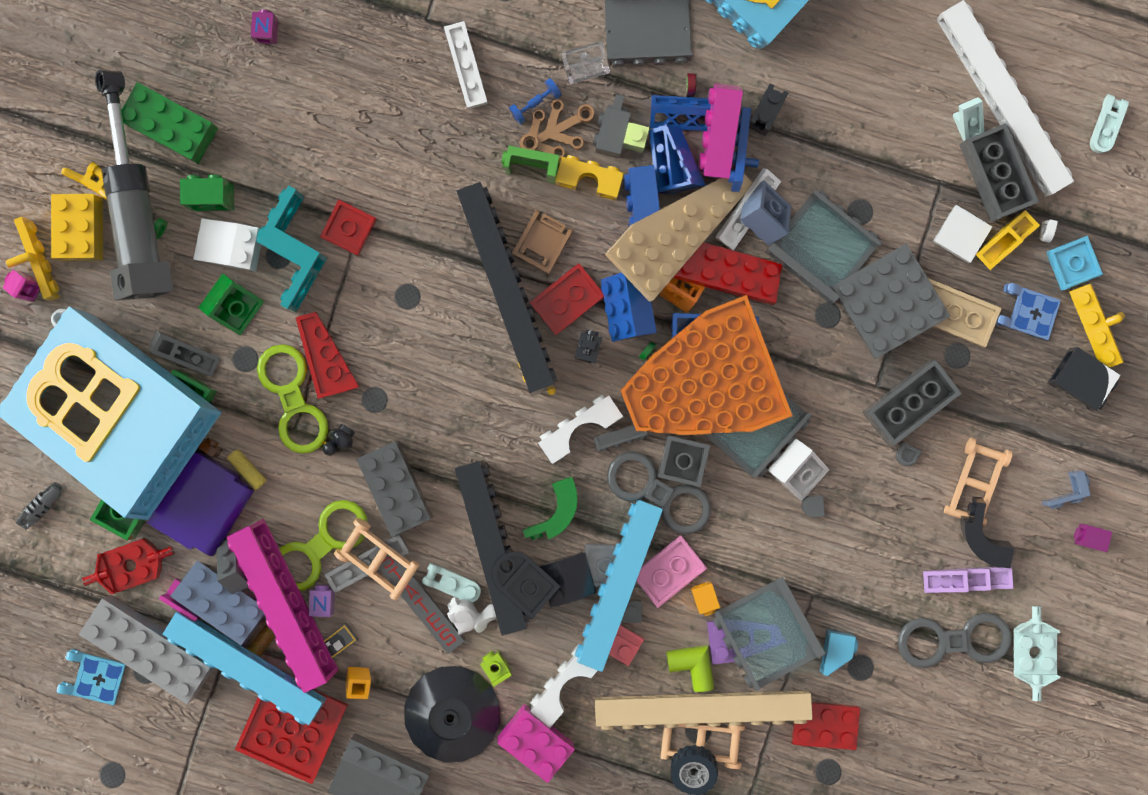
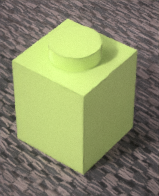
M629 122L623 148L643 153L649 127Z

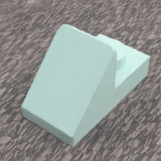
M979 97L959 105V112L953 114V119L963 142L985 132L983 101Z

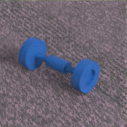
M551 78L545 81L548 90L527 102L528 105L521 110L515 104L509 107L510 112L520 125L526 122L522 113L529 108L533 109L539 105L547 95L551 93L555 99L562 96L559 88Z

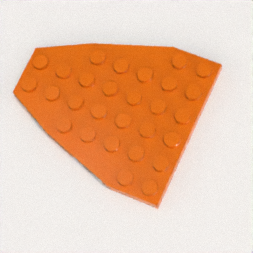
M747 295L704 311L657 350L620 390L636 431L672 433L677 435L753 432L793 416Z

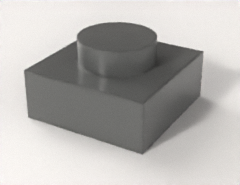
M629 600L621 623H642L641 600Z

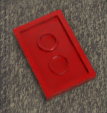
M578 263L529 303L557 336L603 299L604 295L580 263Z
M811 702L812 720H807L805 724H795L793 720V745L857 750L859 706Z

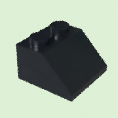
M585 552L547 561L539 566L560 585V588L549 599L551 608L597 593Z

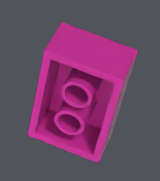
M524 703L497 736V744L548 783L575 750L574 743L554 726L549 728L530 712L531 708Z

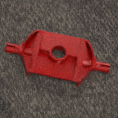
M142 538L97 554L95 573L83 577L82 582L91 579L83 583L85 586L98 582L112 595L159 578L162 570V560L165 557L174 555L175 552L166 553L173 550L172 546L158 550L147 538ZM129 559L136 563L134 571H130L126 567Z

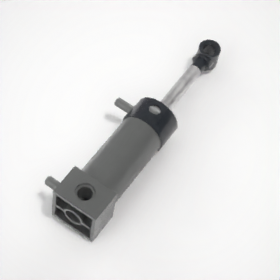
M98 70L95 75V85L97 90L102 92V96L106 97L116 165L101 170L118 268L110 271L114 301L156 298L173 292L169 261L160 262L146 166L130 164L119 98L125 88V78L121 71Z

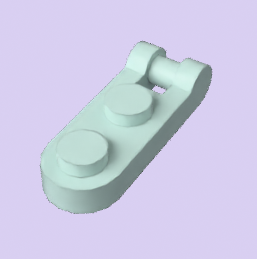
M1107 94L1103 101L1102 110L1090 139L1091 149L1099 154L1105 153L1113 147L1129 105V101L1124 99L1117 100L1115 96ZM1111 108H1116L1117 112L1111 111Z
M429 563L427 568L429 571L422 579L423 584L459 599L474 602L479 598L481 587L476 581L437 564ZM436 573L442 575L440 582L434 580Z

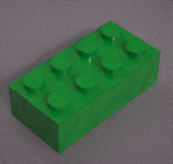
M136 82L121 110L124 125L198 165L218 130V127L212 122Z

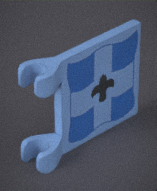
M1014 283L1005 284L1003 291L1018 297L1011 319L1003 315L998 316L996 325L1049 340L1061 300L1023 288Z

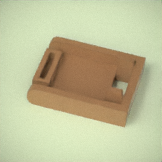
M536 210L514 248L512 255L549 275L573 230L569 228L566 235L562 234L566 225L546 214H543L540 221H538L537 218L540 215V211ZM527 249L545 258L542 265L524 255Z

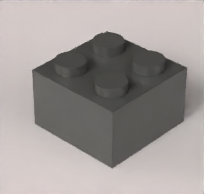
M666 435L657 477L701 487L710 445Z

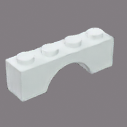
M601 395L592 401L594 406L589 409L585 406L575 413L577 417L569 421L567 418L557 425L559 429L554 433L549 430L540 436L542 441L538 444L552 464L570 453L569 439L574 429L579 425L596 423L607 428L623 417L610 396L605 398L604 395Z
M578 645L571 652L573 657L568 662L564 661L557 669L558 675L555 678L551 677L545 683L544 688L546 689L541 695L537 693L530 702L532 705L530 712L549 728L564 712V706L560 700V690L565 682L577 676L592 678L598 671L576 662L577 657L574 655Z

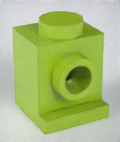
M492 650L482 657L483 661H481L480 665L492 682L493 687L512 676L513 671L499 650L495 653ZM493 664L498 665L499 670L493 671L491 669V666Z

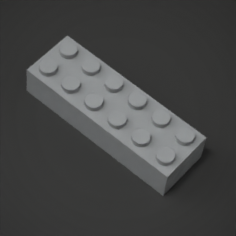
M112 595L100 600L79 633L81 637L186 704L195 699L214 669L203 663L204 660L198 656L193 657L185 652L186 649L182 646H176L168 642L167 637L162 635L165 629Z

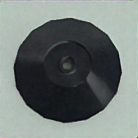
M461 666L439 667L424 674L410 689L404 705L405 727L412 743L426 756L442 762H463L481 754L493 741L500 723L499 701L492 686L479 673ZM452 714L454 720L449 721L447 715Z

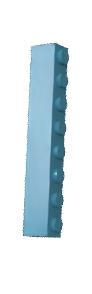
M641 500L631 504L628 515H630L628 524L624 523L620 533L623 538L620 544H616L613 555H615L613 564L609 563L605 572L608 578L606 583H602L597 595L600 596L598 604L594 603L591 609L590 616H593L590 625L586 624L582 636L585 639L583 644H579L574 656L577 657V663L600 672L603 671L663 509Z
M179 611L174 614L162 634L167 637V641L171 644L180 645L185 648L187 654L203 659V663L208 667H216L222 671L221 674L224 677L240 682V686L248 691L253 690L261 700L270 701L277 705L276 708L283 713L288 712L295 716L294 719L300 724L310 725L327 699L314 690L303 693L302 689L296 684L295 679L201 620L193 621Z

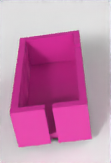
M714 83V88L709 89L708 101L711 104V108L706 110L705 123L708 129L707 132L703 131L702 144L705 149L704 153L700 152L699 165L704 176L730 178L743 90L740 86Z

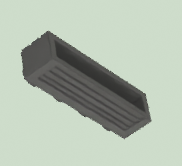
M634 425L593 438L597 450L602 452L608 450L610 446L615 448L621 446L620 443L623 442L628 444L632 443L633 439L636 438L638 440L644 439L648 432L636 431Z

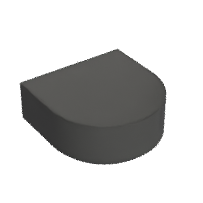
M901 441L895 457L899 464L911 466L917 462L922 451Z
M823 495L808 496L803 500L801 507L804 514L810 517L825 516Z

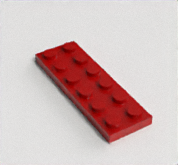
M703 242L673 278L740 297L747 295L748 299L774 305L777 301L782 264Z

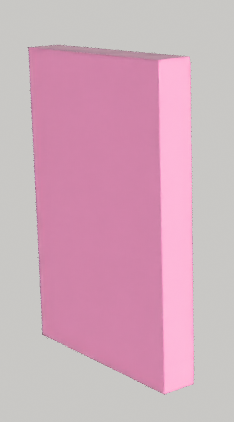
M680 535L642 565L636 581L656 607L659 608L703 573L707 567Z

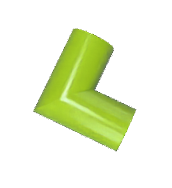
M708 645L666 651L669 673L690 670L694 692H705L714 689Z

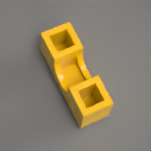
M567 155V158H561L555 183L557 186L576 190L580 179L592 177L598 183L596 196L617 201L624 173L620 172L619 168L613 166L603 168L597 162L588 161L584 163L575 156Z

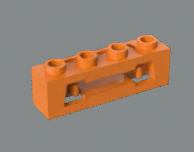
M672 278L658 295L688 313L697 302L705 287L686 282L691 285L687 289L684 287V281L678 283V279Z

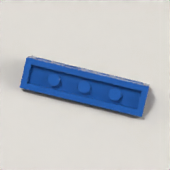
M652 95L650 128L670 125L680 127L681 130L707 131L708 126L700 124L696 119L701 115L705 116L706 110H710L711 104H709L708 98ZM655 113H664L668 118L663 122L655 121ZM680 114H684L689 119L685 123H679L675 118Z

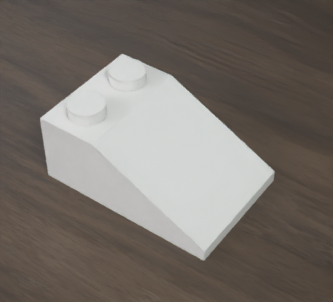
M202 218L193 260L256 272L261 244L256 242L260 228Z

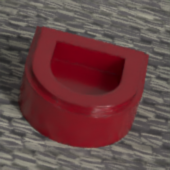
M687 73L686 97H694L696 94V74Z

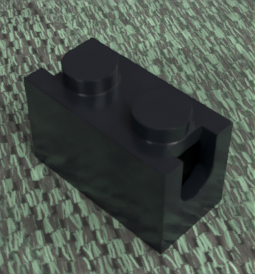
M771 83L767 87L749 123V128L764 136L769 132L789 94L786 91L780 93L778 90H774L775 85ZM756 121H758V122H760V123H762V124H764V125H766V126H765V127H762V126L758 125V124L756 123Z

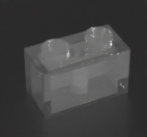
M602 41L561 53L569 84L610 73Z

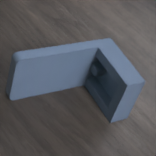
M1082 470L1068 472L1073 493L1043 500L1042 505L1055 509L1063 507V503L1071 501V503L1084 501V497L1091 496L1088 487L1090 485L1088 475Z

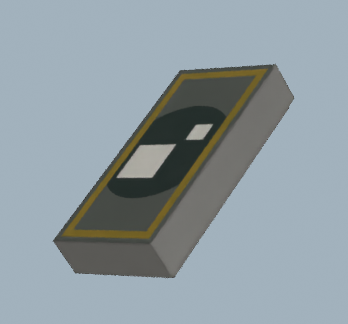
M345 623L327 636L324 642L332 659H334L359 639L349 625Z

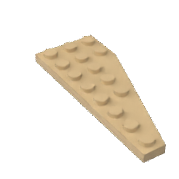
M744 174L740 192H732V183L728 182V178H720L632 224L605 255L649 302L653 301L748 191L752 182Z

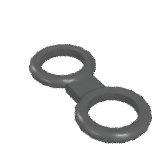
M636 451L622 453L610 463L607 471V483L611 491L618 498L628 502L648 498L663 509L661 515L665 524L672 531L680 534H693L700 531L708 523L711 515V503L707 494L699 487L686 484L670 488L657 480V470L653 462L646 455ZM627 460L641 462L648 471L646 486L636 493L623 491L616 482L615 474L617 468ZM682 493L695 495L702 504L700 519L690 526L677 524L670 515L672 500Z
M990 613L974 615L966 621L963 629L944 630L939 623L932 619L917 618L903 626L898 635L897 645L903 659L910 665L918 668L935 666L944 658L946 653L966 652L973 660L989 664L1000 660L1006 655L1011 646L1012 636L1009 626L997 615ZM992 622L1000 629L1002 635L1001 644L993 653L980 654L971 645V632L979 623ZM929 627L937 634L939 640L938 649L930 658L917 659L908 651L907 639L916 628Z

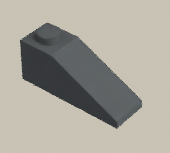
M156 330L148 347V350L155 355L210 377L213 376L220 357L158 330Z

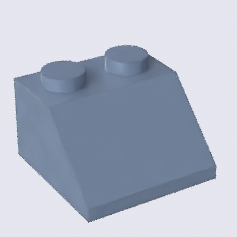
M763 180L742 206L741 221L760 240L770 245L788 234L791 205Z

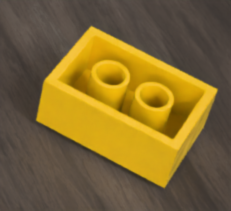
M51 194L52 259L59 261H103L102 197L95 194Z

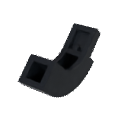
M973 496L972 503L968 504L967 513L969 516H961L960 519L961 531L965 541L973 553L982 561L996 567L1011 568L1013 546L1009 541L994 540L984 535L983 520L986 502L982 497Z

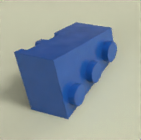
M664 125L650 129L653 165L655 166L658 193L671 195L706 186L681 128Z

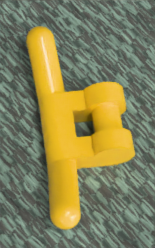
M91 162L87 167L85 175H81L69 168L62 169L61 172L64 176L83 184L107 201L100 165ZM95 176H98V177H99V180H98L97 183H96L95 181H93V179H94Z

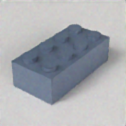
M199 561L195 562L170 596L241 646L247 643L266 617L264 612L259 609L255 599L242 590L231 594L217 581V573Z

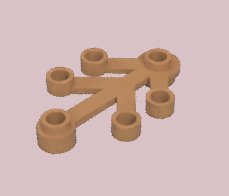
M560 99L553 100L546 130L538 134L540 123L545 120V113L541 109H536L532 114L533 121L529 133L523 135L520 139V148L555 154L556 150H561L563 154L559 156L560 160L565 156L564 148L561 146L552 147L542 142L551 139L571 145L574 150H580L583 147V139L581 137H572L561 132L580 122H591L594 118V109L590 105L584 104L580 106L576 115L556 125L559 113L564 109V104ZM555 103L561 104V108L558 110L553 106ZM588 112L590 116L583 118L582 113ZM537 113H541L543 117L541 119H536L535 115ZM579 140L581 145L578 147L574 146L573 142ZM528 141L534 142L532 148L526 146Z

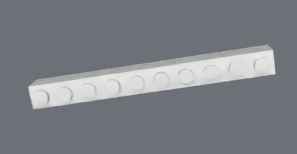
M962 0L942 12L936 19L999 124H1007L1021 160L1044 198L1074 182L1070 169L1065 167L1061 161V154L1052 146L1049 134L1041 128L1038 116L1030 110L1027 98L1018 90L1016 80L1009 75L1005 62L996 54L995 46L984 34L982 24L977 22L973 16L971 6Z

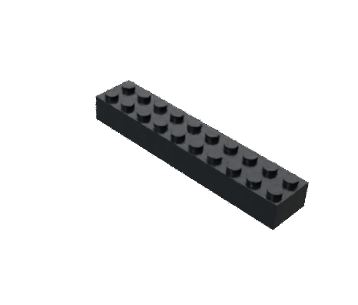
M481 182L456 190L531 396L556 388L554 383L558 380L553 367L548 368L547 362H550L546 347L541 348L540 342H543L539 328H534L532 324L536 322L531 307L527 308L525 304L529 300L524 287L519 288L518 283L522 282L517 268H512L511 263H514L510 248L509 246L504 247L507 240L502 226L497 228L496 224L500 223L495 207L490 208L489 206L493 202L488 188H483Z

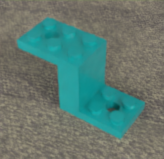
M288 185L287 189L281 191L278 197L280 201L276 208L273 207L270 210L267 224L258 231L256 242L301 267L300 270L295 271L291 278L293 283L289 289H285L280 298L282 300L281 306L297 313L328 258L285 233L305 198L300 192Z

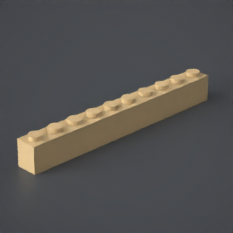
M808 690L614 696L595 698L596 726H601L602 730L614 729L613 726H622V729H633L635 725H643V728H656V725L665 724L666 728L678 727V724H686L687 727H698L699 723H708V726H720V723L729 722L731 726H740L742 722H751V725H763L764 721H772V724L779 725L794 720L795 724H805L807 720H812L811 693Z

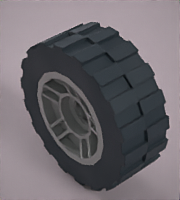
M688 745L680 748L671 760L670 776L672 783L674 782L676 788L680 789L683 793H688V795L707 793L717 782L718 763L716 757L709 749L707 750L703 746Z

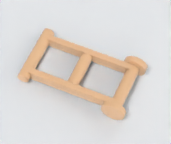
M969 438L965 446V453L968 456L950 506H945L944 513L960 519L961 516H969L967 512L956 508L964 485H968L986 492L983 499L986 502V514L1002 467L1009 465L1012 459V451L1006 450L1002 453L976 444V439ZM976 453L997 460L989 484L968 477ZM986 518L983 520V527L987 524Z
M356 518L353 522L356 526L343 548L336 549L334 555L343 562L351 561L391 592L390 597L397 601L420 565L416 561L409 562L370 532L371 526L368 522L361 518ZM361 534L381 548L370 566L350 552ZM387 554L407 568L396 587L376 572Z
M699 723L698 727H687L686 724H678V727L698 729L696 745L699 747H705L706 730L732 733L729 757L714 756L717 762H724V766L727 768L741 769L742 763L738 762L740 732L745 730V724L731 726L728 723V726H708V724ZM665 724L661 759L667 760L669 756H673L678 750L670 749L672 728H666Z

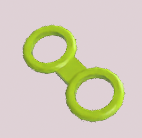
M285 344L274 345L265 350L259 358L257 365L258 378L266 389L279 394L285 411L280 418L278 426L279 436L283 444L296 453H312L319 449L327 439L329 431L327 419L321 410L305 402L300 386L306 378L307 365L302 353L293 346ZM278 353L291 355L298 366L296 378L293 382L284 386L275 385L271 382L266 372L268 361ZM297 413H310L319 423L318 437L309 445L296 444L288 435V423Z
M339 500L327 505L320 514L318 522L319 533L306 544L290 542L279 548L283 557L286 553L297 550L305 553L311 560V575L306 581L296 583L300 591H305L312 587L319 579L321 572L320 560L333 548L342 549L346 541L336 540L331 536L327 525L330 515L337 509H347L352 511L357 518L368 522L364 510L355 502ZM363 534L360 535L353 548L364 540L365 536Z

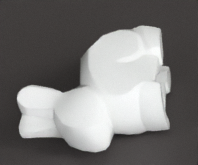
M454 597L447 605L449 609L447 615L458 629L459 635L473 629L480 633L486 629L488 622L497 619L493 604H489L480 613L477 612L473 602L466 599Z

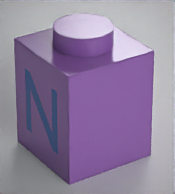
M316 585V588L310 590L309 616L331 617L334 614L335 593L332 588H329V585Z

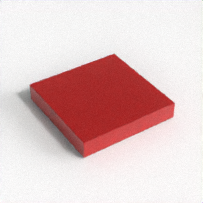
M338 199L320 238L359 257L377 218Z

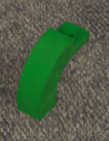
M572 476L552 483L557 497V509L548 520L523 528L525 538L530 537L531 540L542 537V532L546 531L548 539H551L560 534L570 524L577 507V489Z

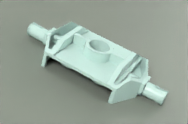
M1032 606V618H1030V621L1014 628V676L1030 684L1033 701H1042L1041 689L1060 678L1057 675V633H1060V631L1042 622L1041 606ZM1032 647H1038L1039 654L1035 658H1031L1029 654Z

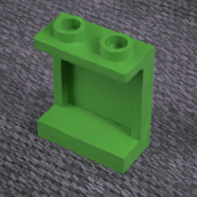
M508 145V150L503 151L501 164H503L507 175H511L513 164L548 170V183L556 184L560 158L557 154Z

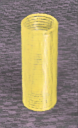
M239 449L227 457V460L254 490L260 488L267 481Z

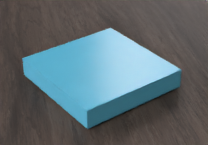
M1088 236L1046 252L1061 291L1103 275Z

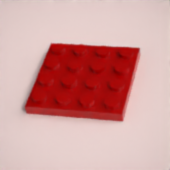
M312 689L327 699L314 721L310 725H303L294 719L295 716L288 712L283 713L276 708L277 705L270 701H263L258 697L235 750L313 784L348 704Z

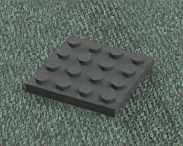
M907 243L831 287L839 295L840 303L874 360L950 317V314Z

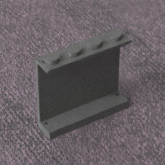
M604 0L607 65L623 67L625 64L644 66L646 63L665 65L667 62L686 64L688 61H691L693 52H691L688 0Z

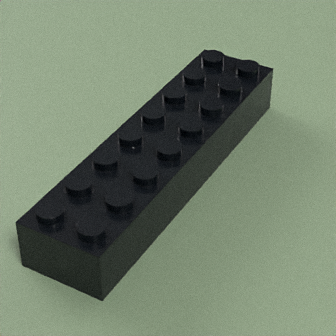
M483 460L456 467V476L501 635L527 629L528 622H530V618L503 595L492 581L491 572L494 562L502 554L512 552L511 545H506L505 539H507L508 534L505 524L501 525L499 520L502 513L499 504L495 505L493 499L496 496L494 485L489 484L488 476L491 475L488 464H484ZM504 560L501 562L500 569L502 572L507 573L510 571V561Z

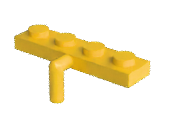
M24 217L14 219L26 253L6 260L7 266L11 268L29 261L43 299L53 301L60 298L58 294L59 286L51 276L52 268L50 263L45 260L43 254L45 250L43 244L37 239V228L34 222Z
M1092 283L1070 291L1069 293L1097 360L1108 367L1123 363L1124 360L1109 326L1120 323L1125 318V314L1119 312L1115 316L1106 319Z

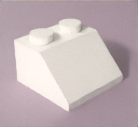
M795 439L782 455L773 462L768 471L799 500L803 501L829 469L810 448Z

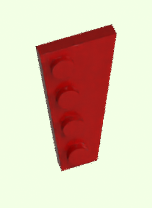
M312 312L295 317L317 398L321 399L360 388L318 313Z

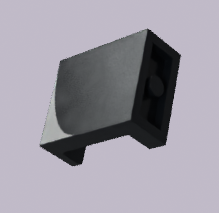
M1079 347L1069 348L1047 384L1053 388L1062 389L1087 406L1086 409L1098 411L1106 404V397L1109 392H1112L1119 383L1117 380L1120 374Z

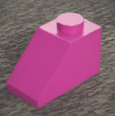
M14 269L5 277V284L3 286L5 291L14 298L34 302L40 291L36 279Z

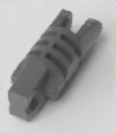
M54 482L43 492H39L23 509L16 519V524L27 530L39 521L54 506V502L61 495V485Z

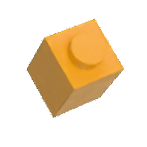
M710 581L690 587L699 614L704 613V616L714 614L716 609L720 608Z
M347 668L345 682L346 698L368 699L371 683L369 668Z

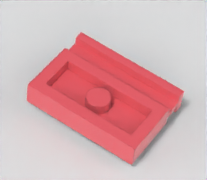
M620 624L609 655L629 666L644 638Z

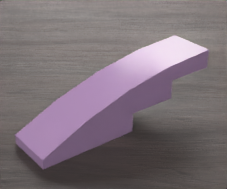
M1012 566L1011 568L979 567L923 571L924 593L1013 589Z

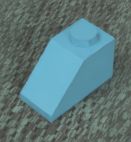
M826 630L823 648L825 655L822 656L820 672L823 675H830L853 658V653H856L858 648V641L853 634Z

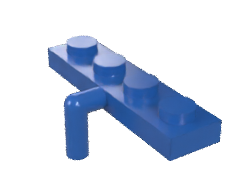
M747 107L742 108L738 120V133H736L735 140L736 151H734L732 159L734 168L731 170L730 178L728 179V182L732 183V192H740L745 166L758 168L759 159L746 158L751 108Z

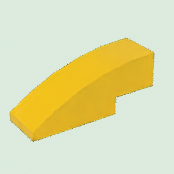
M1023 209L976 253V256L991 270L1040 225Z

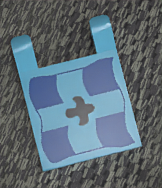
M75 649L68 651L66 659L81 662L75 685L62 682L57 687V693L115 705L126 665L122 662L86 654Z

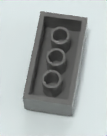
M1006 123L966 139L959 144L991 222L1039 202Z
M936 359L929 360L862 413L886 444L894 446L962 393Z
M394 441L356 459L391 537L433 518L399 441Z

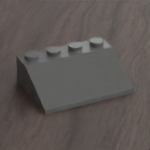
M355 733L341 759L328 793L333 795H420L432 768Z

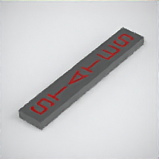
M376 548L369 554V557L374 560L381 548ZM388 554L379 566L381 572L395 587L407 570V568ZM413 575L401 596L449 654L465 642V638L458 634L456 627Z

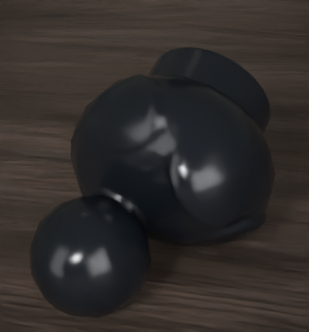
M340 424L338 428L332 429L329 432L330 441L324 442L322 447L323 453L327 456L334 455L337 452V445L342 450L351 448L353 445L352 437L355 432L343 424Z

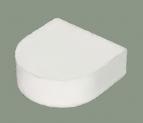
M1046 220L1042 222L1039 234L1041 241L1048 243L1052 241L1058 221Z

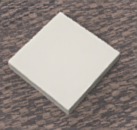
M955 205L933 242L969 264L992 226Z

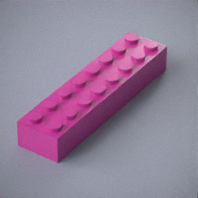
M263 518L227 536L228 547L234 552L238 560V567L244 572L248 587L254 592L257 598V605L264 612L267 618V625L273 630L276 636V643L283 650L286 656V663L296 676L295 681L298 687L305 693L327 683L339 669L326 647L324 638L313 616H309V608L265 519Z

